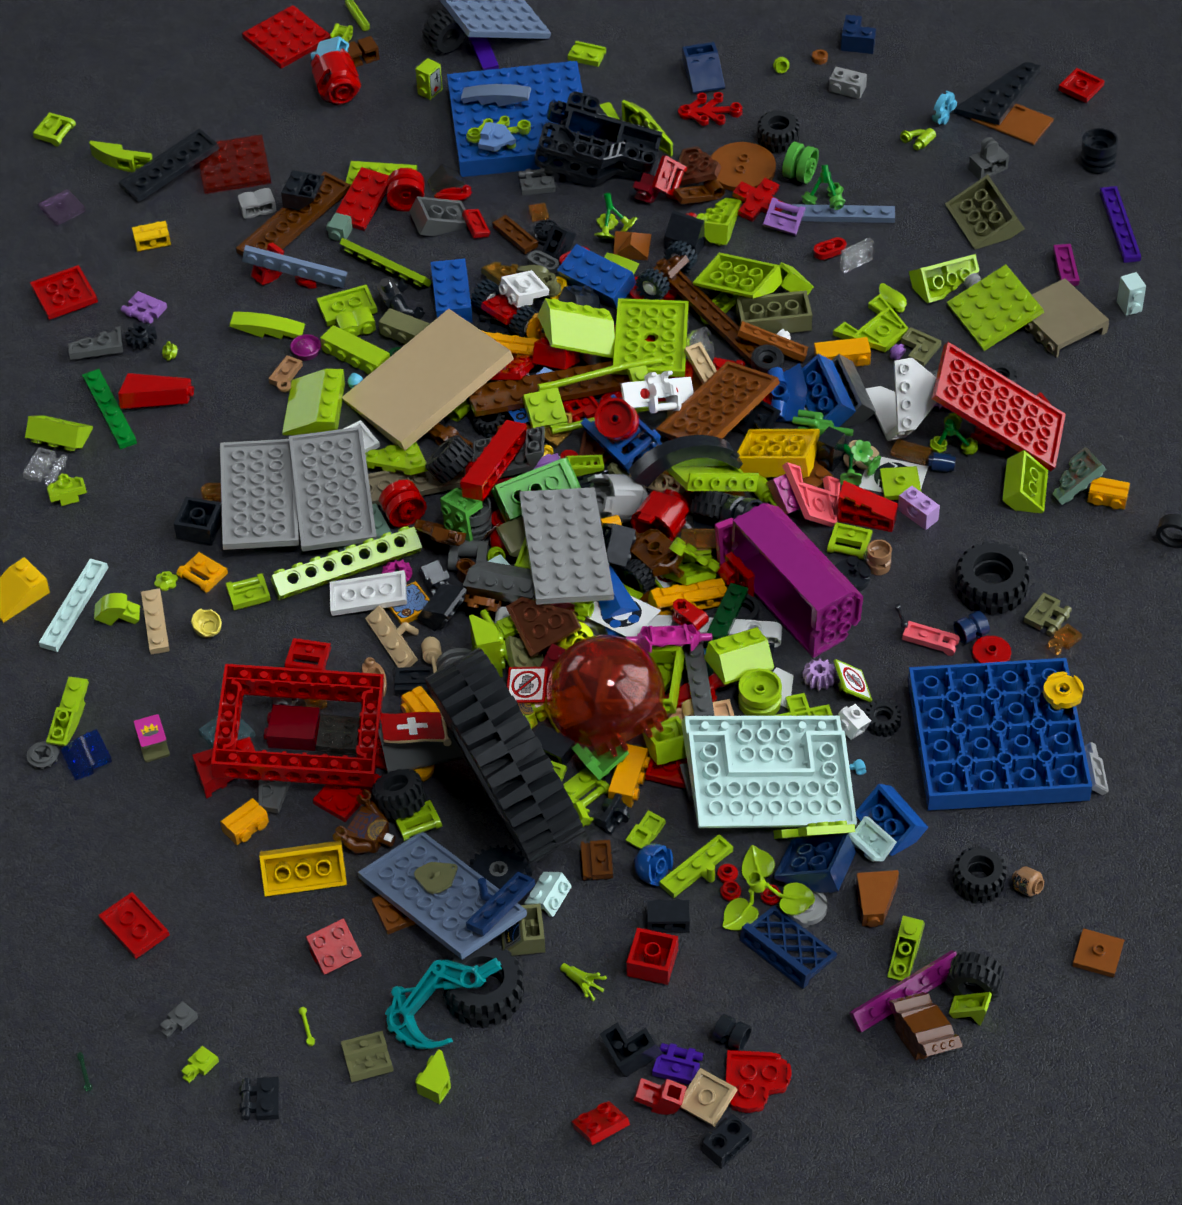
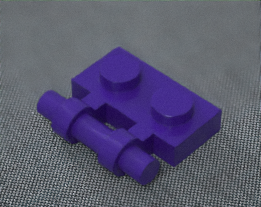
M662 1043L660 1049L662 1052L667 1053V1055L662 1054L656 1058L652 1076L690 1085L700 1069V1063L693 1061L702 1062L704 1053L697 1052L694 1048L685 1049L677 1047V1044L670 1043L668 1045ZM675 1055L685 1057L686 1059L677 1058Z

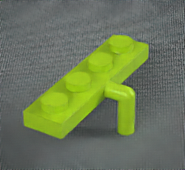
M720 834L660 880L659 886L675 898L701 876L710 883L714 882L715 865L733 852V846Z

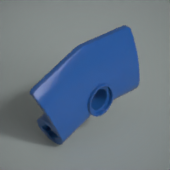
M800 363L786 371H783L780 367H774L767 372L769 375L778 377L780 382L771 391L773 395L771 406L781 411L776 422H792L794 416L798 417V410H805L808 389Z

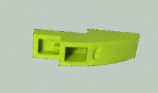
M97 141L89 142L93 157L119 170L134 172L136 168L139 169L153 159L152 153L123 150L120 144Z
M68 677L60 706L56 707L46 740L47 744L66 746L71 740L84 710V697L89 684L87 679Z

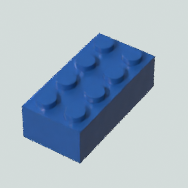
M578 244L574 246L557 269L558 275L565 278L568 285L578 287L586 285L591 287L593 292L598 295L599 301L615 309L618 306V298L625 299L636 283L632 271Z
M465 258L431 262L437 318L450 309L470 323L473 322Z
M818 353L802 368L808 389L806 406L809 411L823 413V419L833 421L834 427H840L856 410L833 361Z

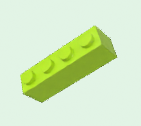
M334 325L320 337L321 347L325 353L331 354L339 360L363 370L367 374L372 373L390 358L389 352Z

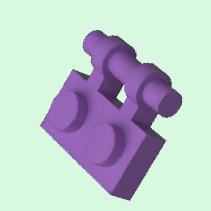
M138 291L128 301L129 307L124 305L121 307V312L125 313L128 317L138 318L140 322L151 324L153 317L158 318L167 309V304Z

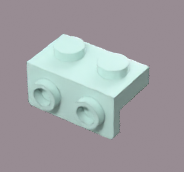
M868 816L862 819L855 832L848 833L853 846L864 851V856L872 862L884 861L897 843Z
M543 872L530 892L525 904L541 903V909H544L550 917H553L571 889V884L562 872Z

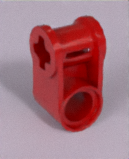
M680 598L673 602L674 612L672 613V620L679 625L693 624L697 631L708 623L709 617L706 612L697 608L686 599Z

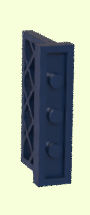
M775 906L766 911L753 923H746L742 926L740 941L802 989L809 984V980L837 958L835 951ZM774 914L780 918L781 922L769 921V917ZM767 927V933H762L756 928ZM770 927L781 928L782 933H770ZM785 928H793L796 934L785 933ZM771 939H782L783 945H777ZM786 939L797 940V945H786ZM800 940H808L812 943V946H801ZM787 951H798L799 957H792ZM802 951L813 952V958L802 957ZM816 952H824L828 957L817 958ZM803 963H814V968L810 971Z

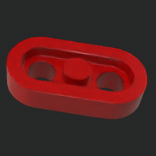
M836 237L818 243L814 246L813 254L820 260L840 255L846 251V241L843 238Z

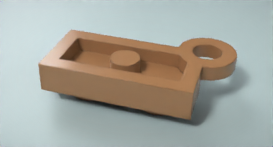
M286 356L269 377V384L277 386V389L281 392L289 391L291 389V380L303 366L302 361Z

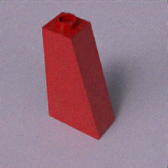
M128 373L118 393L120 408L188 404L190 397L194 395V386H191L190 378Z

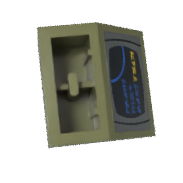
M541 903L521 905L526 909L527 916L501 933L503 950L507 949L511 952L512 956L546 952Z

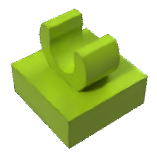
M576 802L574 808L580 817L579 819L583 827L585 825L589 826L594 820L588 815L590 810L585 809L583 803Z

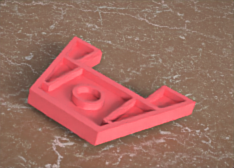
M788 462L782 465L804 518L833 527L837 522L840 479L831 476L824 477V489L803 483L800 466Z

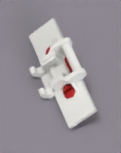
M664 371L658 375L656 372L646 374L644 376L645 381L620 383L623 400L632 407H649L651 413H657L664 410L679 411L681 403H684L694 393L691 377L668 379L673 372ZM662 401L669 402V403H660V404H658V402H662Z

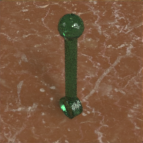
M79 1052L77 1057L80 1061L85 1081L84 1089L91 1091L93 1086L89 1083L84 1056L82 1052Z

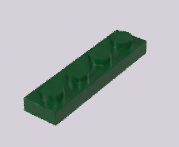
M734 583L729 584L707 633H712V641L729 635L748 595V587ZM703 641V644L708 645L710 641Z

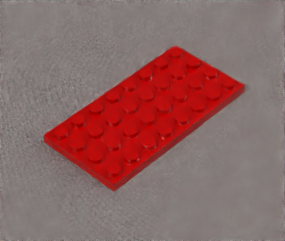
M947 342L943 346L932 400L1018 452L1025 450L1050 471L1055 469L1066 414Z

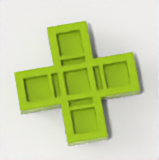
M805 693L786 696L785 702L789 712L773 715L833 716L829 704L810 708Z

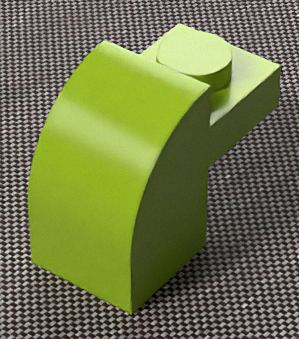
M110 593L103 596L95 604L94 619L111 626L118 618L133 624L139 621L140 605L127 601L126 594Z

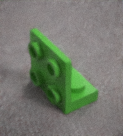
M455 488L440 498L444 526L448 530L467 533L465 540L470 542L473 540L469 516L483 508L482 501L462 497V490Z
M611 735L593 752L586 746L582 748L578 743L572 747L578 757L599 780L609 774L610 770L622 762L629 754L614 735Z

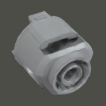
M598 474L588 478V482H592L590 488L595 487L600 518L619 515L621 523H631L632 515L647 497L645 486L625 474Z

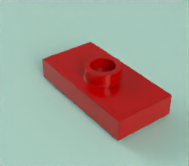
M479 209L463 210L462 216L473 238L489 237L490 231Z

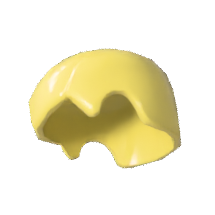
M198 609L192 616L191 623L197 635L210 638L221 631L222 621L220 615L212 609Z

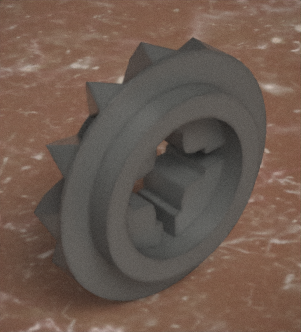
M46 741L32 745L27 751L28 763L33 765L35 769L37 767L44 769L46 766L51 767L53 762H57V757L59 756L57 747L47 744ZM39 755H47V757H42V759H40Z

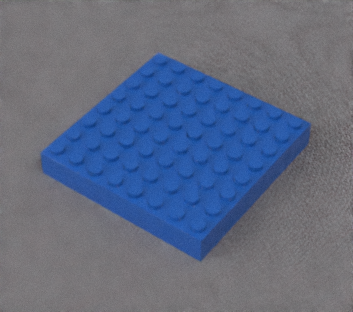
M577 61L447 74L460 176L468 177L525 171V169H540V167L535 165L534 157L543 126L551 122L546 117L550 102L562 101L567 103L570 93L574 91L583 93ZM513 84L531 88L529 100L498 107L496 102L481 105L478 100L463 103L461 96L465 87L477 85ZM501 116H508L510 118V125L507 128L517 126L520 120H528L531 123L529 134L512 133L516 139V147L513 149L507 148L506 145L502 146L498 151L479 149V142L472 143L466 138L468 130L474 127L478 128L486 118H490L493 120V123H497ZM548 129L547 136L550 137L552 130ZM543 156L537 157L541 162L546 161V158ZM560 161L554 162L556 166L563 165Z
M1067 658L909 667L908 687L928 810L1090 801L1092 782L1077 708L1074 706L1060 710L1054 709L1043 695L1044 683L1051 674L1066 672L1070 676ZM1060 688V691H1061V692H1067V691H1068V690H1064L1063 688Z

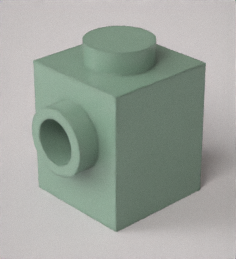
M335 213L326 226L329 239L341 241L342 238L347 239L353 229L351 216Z

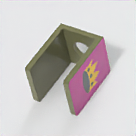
M159 714L133 721L145 762L170 756Z

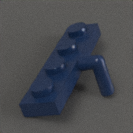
M517 872L494 895L488 893L486 879H478L480 897L486 903L466 922L467 929L484 936L535 886V879Z

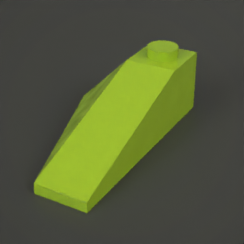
M623 100L622 121L662 131L659 150L671 157L673 155V142L652 116L638 105Z
M724 198L716 203L713 209L708 208L705 214L700 213L697 215L696 218L705 221L704 236L710 243H715L719 246L727 245L735 226L738 210L742 204L741 200Z

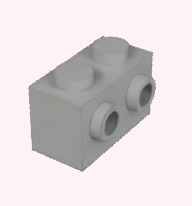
M835 67L829 78V92L860 99L866 88L867 74Z

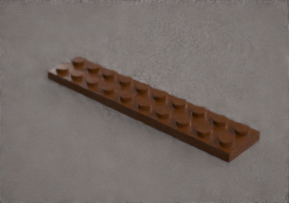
M613 361L524 376L521 380H502L485 383L467 399L475 417L525 408L522 399L523 395L539 392L538 384L613 366ZM612 373L558 387L561 400L566 401L621 391L620 383L630 382L629 375Z

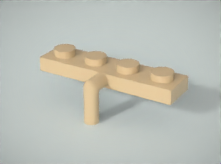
M378 606L365 618L398 668L411 667L418 661L402 637L405 631L414 636L418 635L419 630L407 622L402 623L396 628L381 606Z

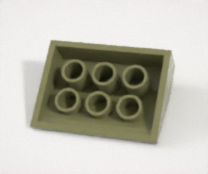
M988 174L945 203L974 249L1011 239L1025 229Z

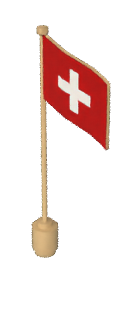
M427 637L421 644L422 655L425 662L432 664L433 673L437 671L436 661L442 654L441 645L435 637ZM441 712L380 713L383 739L386 743L430 741L443 742L445 746H450L452 743Z

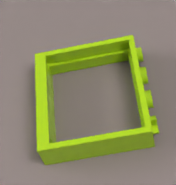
M605 645L595 699L598 713L605 715L676 714L685 658L682 646L666 645L664 647H657L652 645V653H649L640 645ZM613 663H674L669 699H607Z

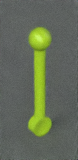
M300 1007L299 1014L302 1015L307 1034L306 1043L308 1046H313L315 1039L311 1036L306 1017L307 1009Z

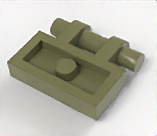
M1043 593L1024 617V622L1039 630L1045 625L1048 627L1046 634L1053 636L1054 633L1060 630L1061 624L1067 621L1072 609L1069 606H1065L1064 609L1060 608V600ZM1053 614L1057 616L1055 620L1051 619Z

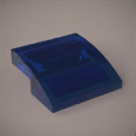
M97 729L76 738L61 749V753L74 780L94 774V768L112 762L111 756Z

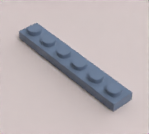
M792 204L797 207H806L801 221L895 223V206L844 205L843 208L834 210V208L829 207L830 205Z
M245 245L242 262L344 288L347 276L346 271Z

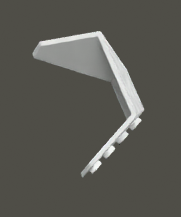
M913 358L894 361L895 392L882 386L866 388L876 410L874 414L887 441L907 437L919 426L937 403L932 400L936 377Z

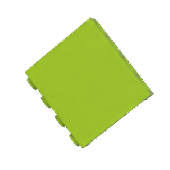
M712 458L686 460L666 470L687 491H756L759 473H744L740 468L737 469L723 461Z

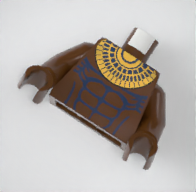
M364 789L361 793L365 799L359 794L356 800L359 804H365L366 806L360 808L347 829L344 826H338L333 834V839L335 841L342 840L345 847H348L354 853H376L382 844L392 847L396 836L389 834L388 820L379 811L373 801L370 802L371 794L368 790Z

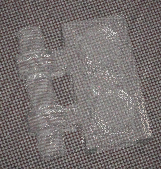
M39 447L25 468L23 477L37 482H41L43 477L47 478L45 483L50 485L58 479V474L66 466L65 462L68 458L65 455L56 458L55 451Z

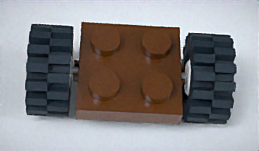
M675 241L664 252V258L659 260L654 268L646 269L636 279L637 283H635V286L638 287L637 292H641L639 295H644L643 299L661 300L670 288L668 286L669 282H666V280L671 279L679 270L683 274H687L696 265L697 254H694V249H690L692 246H687V242Z

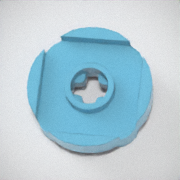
M947 90L945 91L946 94L942 93L933 109L936 111V114L932 115V120L938 124L946 125L951 111L957 106L954 93Z

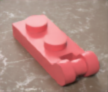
M908 621V627L904 630L902 640L943 651L946 655L953 656L956 651L955 646L958 645L960 637L950 632Z

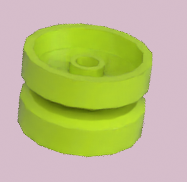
M762 668L752 669L744 673L740 678L738 686L740 710L747 716L775 715L779 711L782 702L781 679L776 673Z

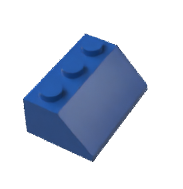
M878 784L856 811V816L860 821L865 816L870 817L897 841L889 853L891 856L916 843L929 828L890 785Z

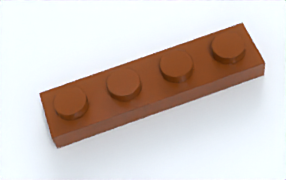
M742 321L737 334L742 339L754 342L759 346H776L784 355L794 360L804 362L807 355V346Z

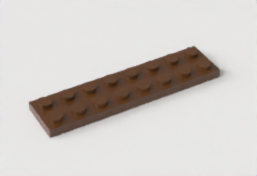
M324 171L321 175L325 176V179L313 202L301 210L280 209L237 246L236 252L243 256L245 245L267 250L269 243H274L281 249H284L339 201L349 190L350 184Z

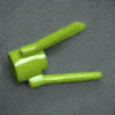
M571 602V604L575 605V612L578 613L576 615L577 619L585 621L586 617L592 616L594 612L593 602Z

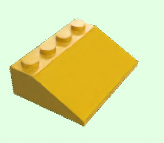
M749 429L737 451L743 463L740 469L744 473H759V475L765 478L779 477L786 474L782 465L788 462L800 466L802 478L809 477L814 467L820 429Z

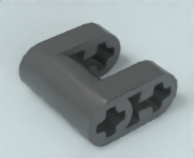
M465 540L459 546L450 545L448 571H457L456 564L460 557H477L476 563L481 560L488 561L489 541L472 540L469 542Z

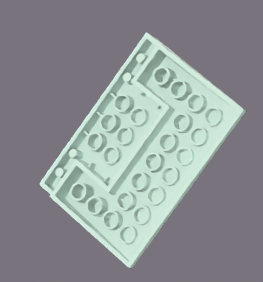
M684 716L681 725L698 828L808 827L807 824L846 820L847 824H855V827L857 826L845 731H842L840 716Z

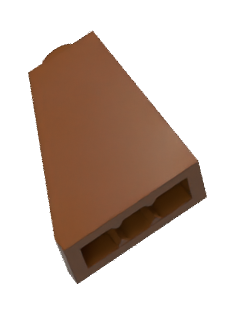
M898 870L857 873L856 888L862 926L876 927L884 924L898 886Z

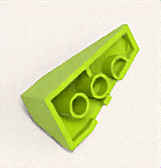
M976 254L909 271L912 288L926 303L944 299L947 294L957 289L967 276L978 273L979 267Z

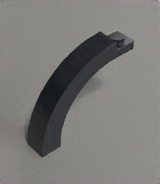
M689 435L675 438L656 446L638 459L628 471L634 481L649 487L664 471L686 460L712 458L723 461L737 469L743 463L739 458L740 454L732 449L728 441L709 435Z

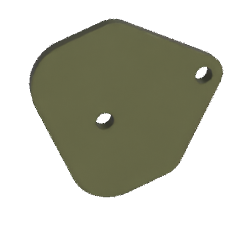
M429 862L417 868L414 876L426 892L437 894L452 886L458 867L456 864Z

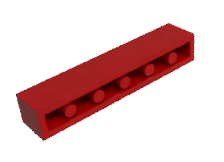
M506 420L499 427L498 432L491 438L490 443L487 447H484L482 454L477 457L473 466L469 468L468 473L461 479L462 497L484 501L526 442L527 424Z

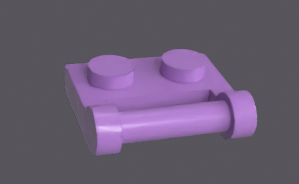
M772 198L763 226L796 236L806 207L793 206ZM775 208L796 213L797 216L795 217L789 214L775 211Z

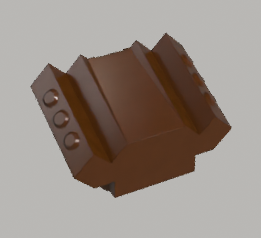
M921 992L888 1001L895 1018L896 1033L915 1060L925 1059L930 1055L963 1047L959 1035L954 1034L951 1024L937 1004L932 1003L928 993Z

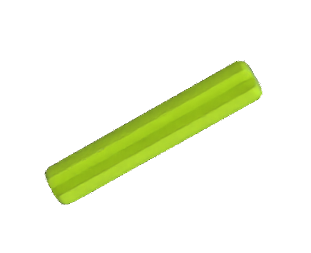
M345 0L346 7L363 31L369 30L370 24L354 0Z

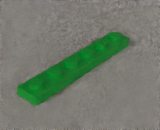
M100 369L82 374L119 449L137 444L136 438Z

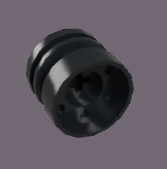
M1095 128L1085 132L1082 137L1080 159L1083 168L1095 173H1104L1113 169L1116 165L1118 136L1111 130L1104 128Z

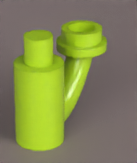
M931 128L913 131L904 130L901 132L900 139L902 142L907 143L912 140V137L919 136L913 145L915 150L925 148L936 137V133Z

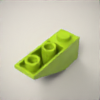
M907 916L902 917L888 978L902 981L911 975L925 925L923 920Z

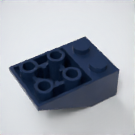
M714 42L682 47V62L693 93L725 89L719 55Z

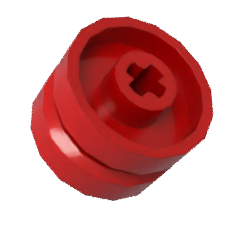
M400 168L394 170L387 179V200L389 204L396 210L410 211L416 197H424V177L420 172L411 168Z
M610 398L603 401L596 409L594 416L598 431L608 439L616 442L626 441L631 438L639 425V416L635 408L619 398Z
M407 479L391 483L381 492L379 497L381 508L386 513L390 523L396 527H406L414 524L416 519H421L427 509L426 501L413 481Z

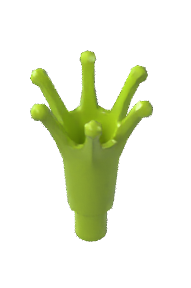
M566 963L561 965L560 970L580 986L585 994V998L589 994L591 1000H595V997L589 990L591 986L604 992V988L596 985L593 980H606V976H600L599 972L595 974L586 973Z

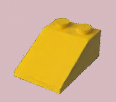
M25 557L8 567L0 577V620L3 623L50 593L46 577Z

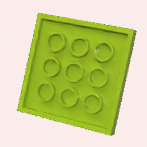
M1006 264L947 302L948 307L984 351L1044 313L1040 304Z

